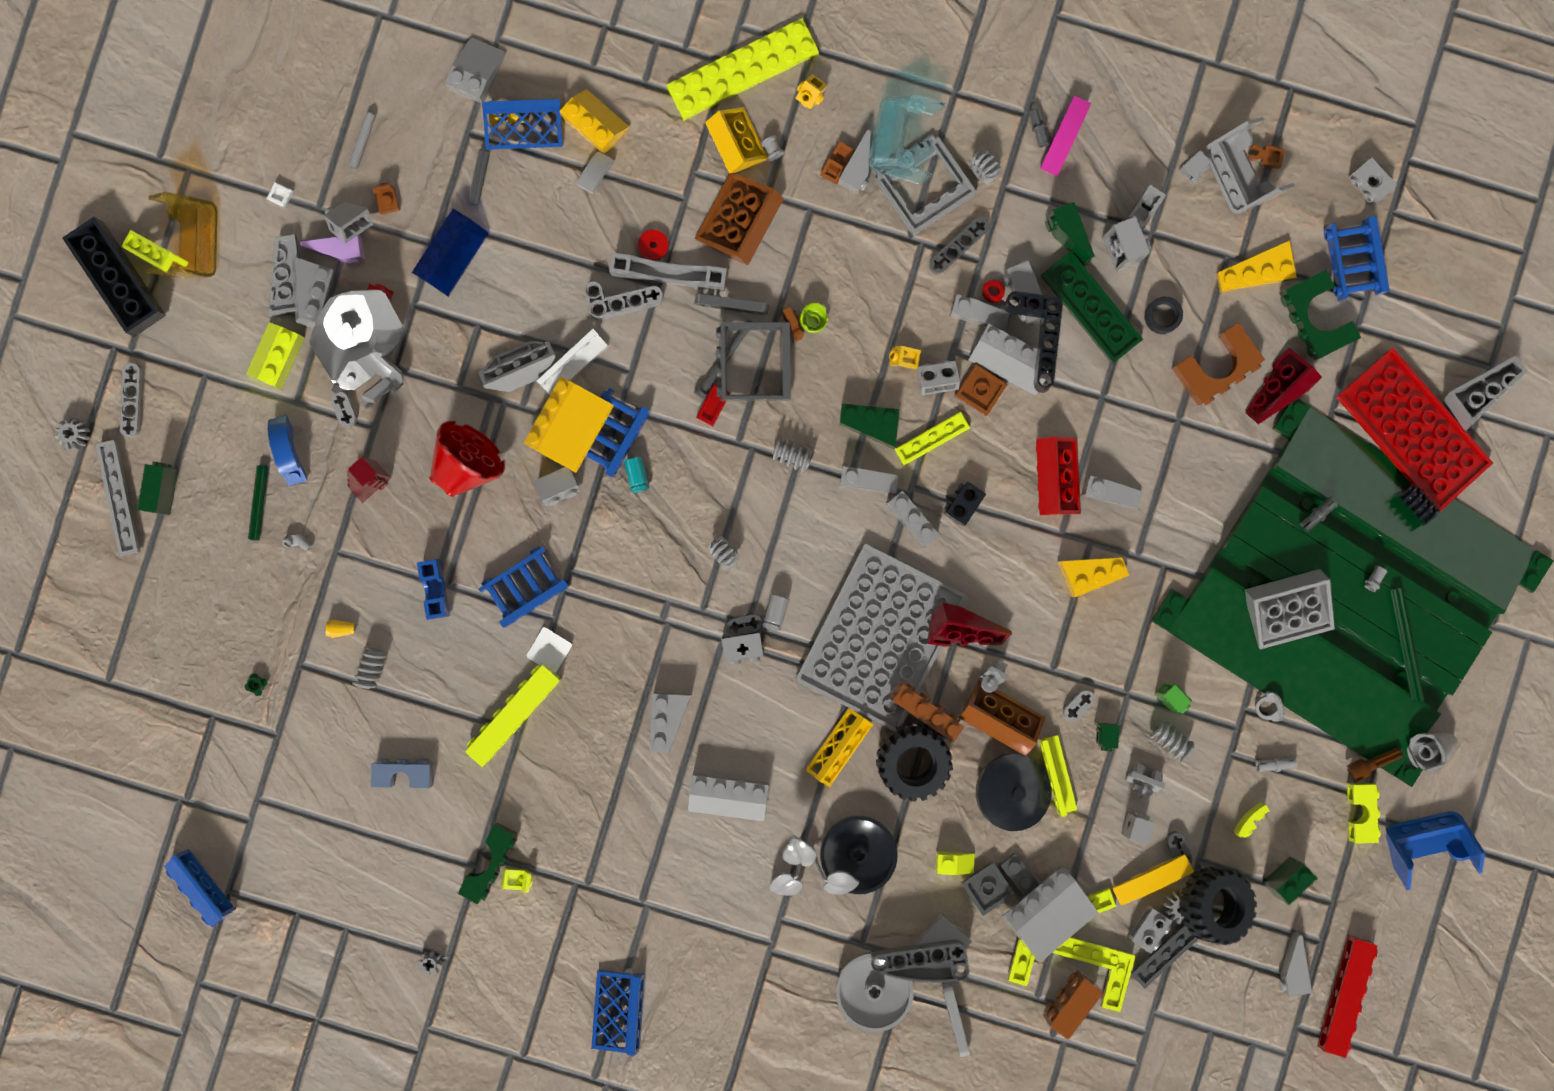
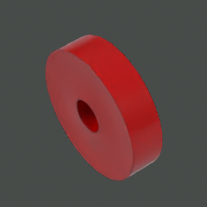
M648 230L639 238V252L645 259L659 261L668 253V239L659 230ZM656 243L657 247L651 248L650 244Z

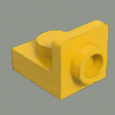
M906 346L892 347L889 354V365L915 370L919 367L921 350Z

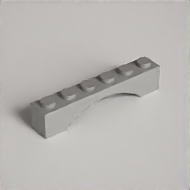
M612 253L609 271L611 276L724 292L727 278V268L670 264L619 253Z

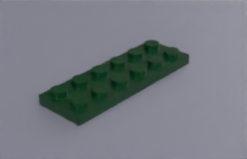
M1072 251L1041 274V278L1062 301L1064 306L1112 364L1143 340Z

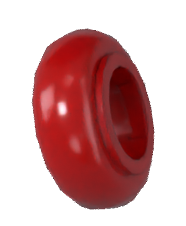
M988 280L982 286V296L988 302H999L1005 295V287L999 280ZM991 286L997 287L999 290L998 295L991 296L988 293V288Z

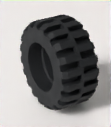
M912 723L906 724L907 727L905 728L898 726L896 727V732L892 733L890 731L887 734L888 738L886 740L882 739L880 743L881 749L877 750L876 755L878 759L876 760L878 773L886 788L893 795H898L900 799L906 800L909 798L913 802H916L917 798H921L922 801L928 800V795L936 796L938 794L936 791L939 788L941 790L945 788V780H950L951 775L949 771L953 770L952 754L943 738L930 727L925 728L923 724L914 726ZM912 747L926 748L930 752L932 759L929 768L922 775L905 777L898 772L897 761L904 751Z
M1205 867L1192 874V878L1186 881V887L1182 889L1181 894L1183 896L1180 899V905H1182L1180 914L1184 917L1183 923L1185 927H1189L1188 931L1195 935L1197 939L1206 942L1231 945L1240 941L1241 937H1245L1249 933L1247 930L1252 928L1254 924L1252 922L1253 918H1256L1257 914L1255 912L1257 901L1254 900L1255 893L1253 889H1250L1252 886L1249 881L1245 880V877L1236 871L1217 867ZM1221 890L1224 897V909L1219 919L1215 921L1212 913V904L1216 894Z

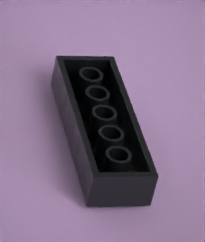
M92 217L62 237L126 334L135 337L166 316L103 221Z

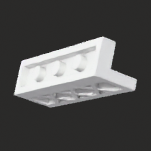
M592 329L544 373L537 382L551 395L560 377L571 381L603 352L608 345Z

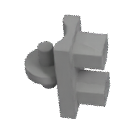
M997 659L994 664H991L990 667L981 673L979 678L982 680L981 687L985 692H994L998 685L1006 680L1008 676L1004 673L1007 667L1006 663Z
M1136 764L1131 773L1126 776L1125 781L1134 784L1133 789L1138 791L1139 798L1143 799L1145 794L1152 796L1153 791L1158 793L1160 789H1164L1165 783L1162 782L1163 773L1153 770L1150 777L1144 776L1146 767Z

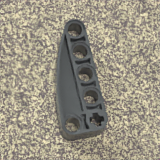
M958 939L878 950L873 952L870 957L871 966L874 971L902 980L939 983L963 981L969 976L967 951L964 944ZM958 946L960 950H958V953L955 954V947ZM935 949L942 950V954L939 957H934L932 953ZM916 952L923 953V957L919 960H915L913 955ZM902 955L904 959L902 962L897 963L894 961V957ZM879 957L885 960L880 966L874 963L875 959ZM957 966L965 967L964 971L960 974L955 973V968Z

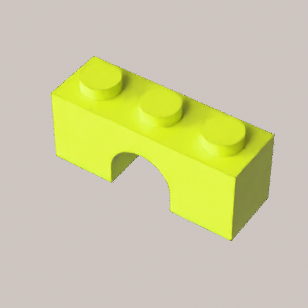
M1370 782L1347 783V802L1354 805L1360 804L1363 809V815L1359 820L1348 821L1349 841L1355 844L1379 843L1378 838L1381 836V830L1378 826L1380 809L1377 807L1379 789L1376 784Z

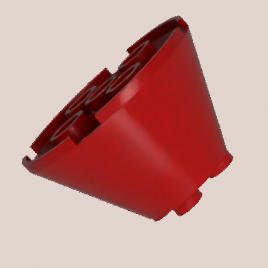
M456 421L443 422L437 430L431 476L429 477L433 484L445 490V493L450 497L498 479L502 476L506 467L505 461H501L499 457V449L488 437L470 425L464 424L461 426L455 424Z

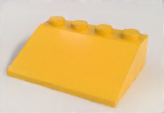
M560 377L523 444L576 473L614 405L577 384Z

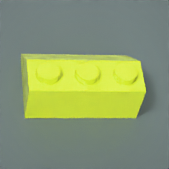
M269 322L246 374L282 390L305 337Z

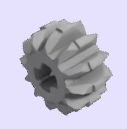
M982 150L970 160L971 169L983 183L989 184L1001 174V166L998 164V160L989 151Z
M66 418L65 422H59L61 427L55 428L59 434L54 437L60 439L58 442L60 446L65 445V449L68 450L72 448L78 450L80 446H86L84 440L90 439L86 436V433H89L90 430L85 428L87 425L85 422H80L78 418H73V420L72 418Z
M719 536L708 546L709 552L725 569L733 567L740 559L736 550L724 537Z
M1182 890L1179 891V894L1176 891H1172L1173 897L1167 895L1166 898L1169 902L1163 903L1167 907L1164 913L1169 915L1171 921L1176 920L1178 924L1184 919L1180 914V910H1178L1180 899L1183 896L1181 894Z

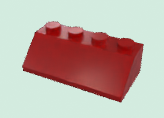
M1048 437L1036 439L1039 514L1046 516L1081 514L1077 438Z

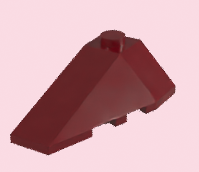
M1288 348L1274 362L1271 374L1263 381V388L1255 395L1245 412L1258 425L1307 393L1322 378L1311 364L1291 348Z
M942 603L932 615L927 643L943 647H949L951 643H961V646H968V643L978 642L979 645H1002L1011 636L1012 631L963 607Z

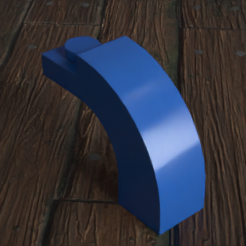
M287 414L269 419L267 425L268 439L280 475L284 476L288 486L307 481V474L296 453L293 438L294 429Z

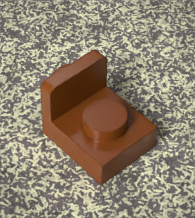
M381 183L376 188H372L373 193L376 195L381 215L400 211L395 188L391 184Z

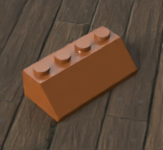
M978 680L963 706L959 719L1027 756L1037 744L1045 717L998 690L991 693L985 692L981 687V681Z

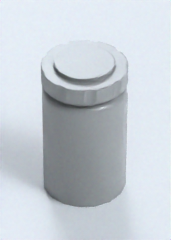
M771 594L764 618L765 622H763L762 626L775 631H781L782 627L780 626L783 624L789 599Z

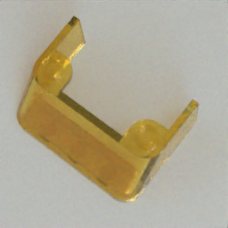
M166 191L150 195L149 200L166 203L167 214L172 220L180 221L179 257L189 263L184 267L173 261L167 272L158 267L148 268L147 273L183 278H207L213 276L216 272L218 210L216 205L208 200Z

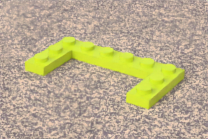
M1070 937L1052 952L1110 969L1100 1006L1121 1012L1135 960L1134 954ZM1019 938L1007 980L1027 986L1035 957Z

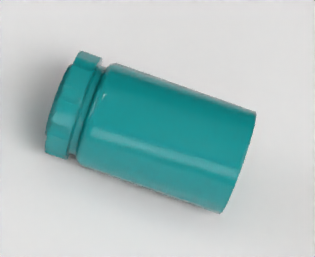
M642 457L624 460L631 493L643 492L649 489Z

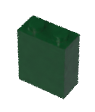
M153 461L152 465L145 464L137 510L170 515L178 470L171 469L172 465L160 462Z
M1289 857L1262 883L1276 898L1290 905L1318 878L1304 863Z

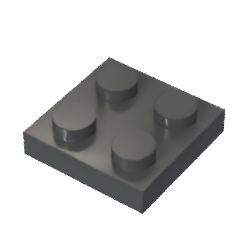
M993 861L961 882L982 916L1015 895Z

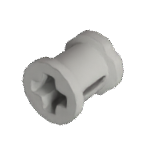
M772 135L761 142L762 147H765L769 155V161H773L784 154V150L780 149L776 141V135Z

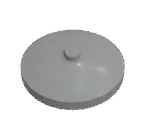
M867 952L851 959L841 970L836 983V999L841 1013L852 1025L864 1031L881 1032L895 1027L906 1017L913 1002L912 981L893 978L874 971L870 962L873 952ZM879 957L875 959L874 963L880 966L885 960ZM894 958L895 962L900 963V961Z

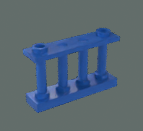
M1377 216L1368 217L1362 221L1361 226L1336 230L1335 223L1326 226L1324 238L1328 242L1335 282L1334 295L1337 297L1338 302L1347 299L1348 293L1372 289L1375 291V296L1389 292ZM1360 233L1365 235V244L1339 248L1338 237ZM1362 252L1368 253V263L1343 267L1341 256ZM1363 271L1371 272V282L1346 286L1345 274Z
M609 388L607 391H603L600 398L631 415L635 421L632 426L627 427L608 416L605 423L624 433L625 439L622 443H616L598 433L595 440L613 449L616 455L613 460H607L589 449L586 457L604 466V469L607 470L605 474L614 478L651 412L645 407H642L641 410H636L612 397L614 391Z
M536 547L529 552L530 556L493 580L490 577L481 583L482 587L478 590L480 592L488 590L503 614V619L499 621L503 628L508 627L570 587L567 580L561 581V579L556 577L542 554L548 551L545 547ZM534 559L538 561L551 582L552 588L547 591L541 589L526 566ZM519 569L535 592V598L530 602L528 599L525 600L510 576ZM502 580L505 581L519 603V609L514 612L508 609L494 585Z

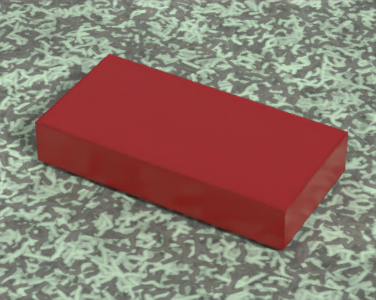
M714 384L696 417L714 427L727 402L720 401V397H717V385Z

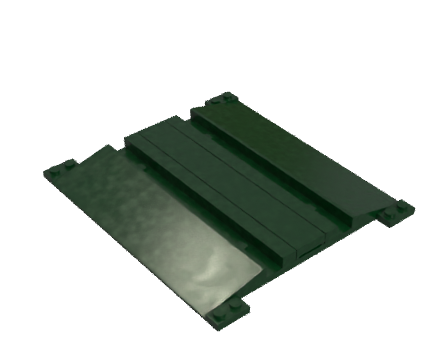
M1298 398L1286 406L1272 428L1288 439L1193 591L1186 598L1174 589H1171L1151 622L1265 694L1266 691L1276 693L1281 698L1284 707L1367 760L1394 748H1399L1403 757L1380 768L1406 785L1413 787L1423 769L1414 766L1409 759L1407 748L1410 745L1409 741L1417 734L1428 733L1441 715L1438 712L1439 707L1447 695H1454L1462 682L1461 680L1464 679L1491 636L1492 631L1488 630L1498 614L1506 612L1518 585L1526 591L1534 593L1554 560L1538 550L1535 551L1455 499L1439 512L1431 522L1422 526L1425 520L1417 521L1419 514L1411 515L1414 508L1407 510L1406 507L1409 503L1401 504L1400 502L1403 497L1395 498L1403 489L1412 484L1386 455L1310 408V405ZM1328 497L1332 498L1333 501L1328 507L1334 502L1337 503L1338 507L1325 516L1326 519L1323 522L1317 523L1309 532L1305 531L1304 528L1310 523H1307L1303 528L1299 523L1312 513V509L1318 508ZM1375 566H1380L1387 570V574H1385L1379 585L1380 589L1373 592L1365 588V580L1370 578ZM1320 569L1330 579L1334 629L1259 649L1247 607L1245 589ZM1394 588L1403 589L1424 701L1413 702L1411 698L1391 596V589Z

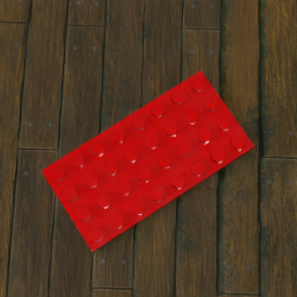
M1393 347L1386 351L1336 396L1338 401L1412 485H1419L1417 491L1423 489L1424 494L1422 496L1429 495L1428 502L1434 501V507H1440L1439 512L1493 464L1492 460Z

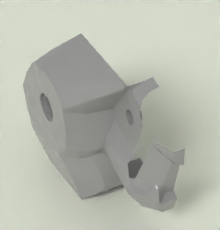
M380 290L352 291L331 297L320 312L309 341L334 384L331 390L335 394L340 391L355 390L375 374L382 376V381L366 392L361 399L364 406L369 408L375 405L374 402L391 389L397 391L404 384L402 371L384 356L393 351L397 346L404 328L386 294Z

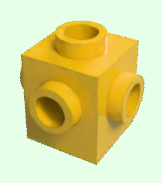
M812 74L800 83L797 88L799 93L795 99L809 109H812L816 104L819 106L825 98L823 93L828 84Z

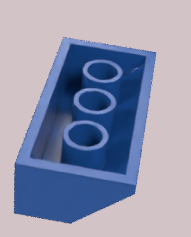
M189 849L174 855L164 865L168 877L175 880L179 891L189 898L191 906L200 912L205 924L213 927L236 910Z

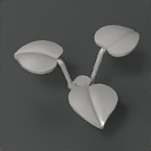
M792 836L789 844L783 851V858L789 864L797 865L796 873L794 876L790 873L777 875L770 884V891L785 896L795 895L800 892L802 882L797 878L801 865L810 866L813 862L822 880L826 882L824 890L834 895L846 894L857 887L859 880H856L851 874L844 871L832 872L826 878L819 865L814 846L798 837Z

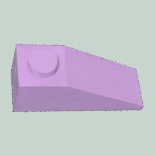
M359 235L347 243H344L338 237L300 242V245L308 251L348 263V265H356L360 263L359 261L365 260L363 241Z

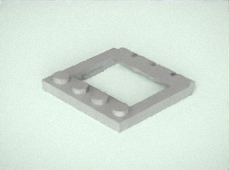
M932 134L920 141L923 148L917 143L904 152L907 156L906 159L900 154L889 161L891 169L885 164L874 171L877 176L875 179L876 183L913 236L977 195V191L939 137L935 139ZM937 154L958 185L914 214H911L906 207L907 204L891 184Z

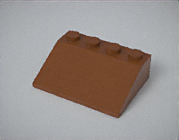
M730 173L694 239L735 261L749 265L784 198L774 188Z

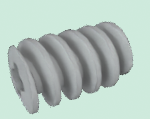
M779 437L772 452L774 461L780 457L781 464L787 460L788 467L794 463V469L797 470L801 466V473L808 469L814 453L809 456V449L803 453L802 446L796 450L795 443H792L789 447L787 439L781 443V437Z
M364 647L368 652H364L361 655L366 659L359 660L364 666L357 667L361 674L354 676L359 682H352V684L366 689L377 688L378 684L374 681H378L380 677L375 673L382 672V669L378 666L384 665V661L381 659L386 658L387 655L378 649Z
M1169 721L1160 723L1153 730L1150 738L1152 739L1157 736L1156 743L1158 744L1163 741L1162 748L1169 746L1168 753L1175 751L1174 758L1181 756L1180 762H1182L1192 752L1195 745L1194 742L1188 741L1187 736L1182 737L1181 731L1176 732V727L1171 726Z

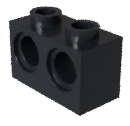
M968 481L964 484L960 483L955 491L956 497L954 500L950 499L944 507L946 509L944 514L963 527L966 526L986 496L985 492ZM966 490L973 492L974 497L972 500L965 498L964 493ZM955 506H961L963 508V514L961 516H957L954 514Z

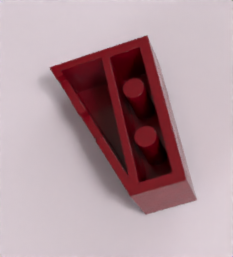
M363 456L347 469V477L349 478L347 486L362 503L378 489H384L389 484L388 480L391 478L375 460Z

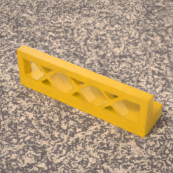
M848 708L810 762L806 771L818 781L830 787L874 724L856 711ZM853 714L857 718L852 725H848V720ZM844 731V737L842 738V740L837 741V735L839 734V732ZM833 747V753L826 757L828 748ZM822 763L819 773H815L813 769L817 764Z

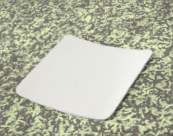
M543 627L526 656L540 666L546 664L556 673L572 644L546 627Z

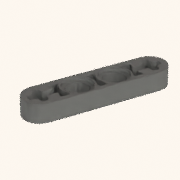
M982 217L972 221L932 258L929 264L930 271L938 275L947 270L986 234L989 228L988 221ZM976 223H978L979 225H980L981 223H983V224H984V226H983V230H984V231H982L981 229L978 230V231L975 233V235L977 236V238H975V236H974V234H973L972 232H973V231L976 229V227H977V224H976ZM961 236H970L971 243L967 245L963 244L961 242ZM955 248L957 256L949 257L947 249ZM943 254L946 260L941 265L942 269H935L934 262H940L943 259L940 255Z
M706 294L695 295L694 304L697 306L768 315L769 304Z

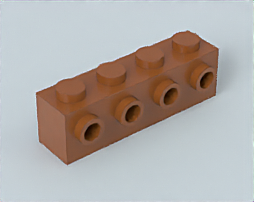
M897 681L887 695V698L954 743L964 728L959 723L961 719L952 713L950 716L945 714V708L937 703L932 705L929 702L931 699L923 693H920V695L915 693L914 690L916 688L909 683L902 684Z

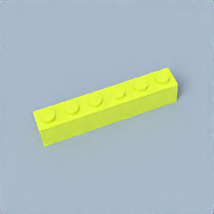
M543 664L541 667L537 665L532 670L531 674L533 676L528 681L525 679L518 686V689H520L516 695L511 694L505 701L507 705L503 710L499 708L492 716L494 720L490 724L486 723L479 730L481 732L477 739L473 737L466 745L468 749L465 753L481 767H484L562 680L546 664Z

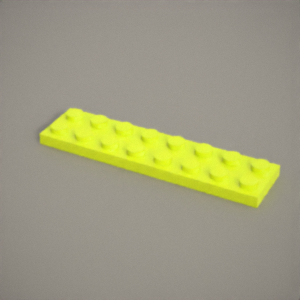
M801 18L667 84L666 87L684 121L818 55L819 51Z

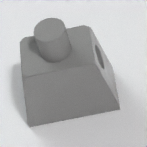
M344 202L336 208L329 207L325 211V219L330 232L344 243L349 242L373 225L369 210L365 207Z

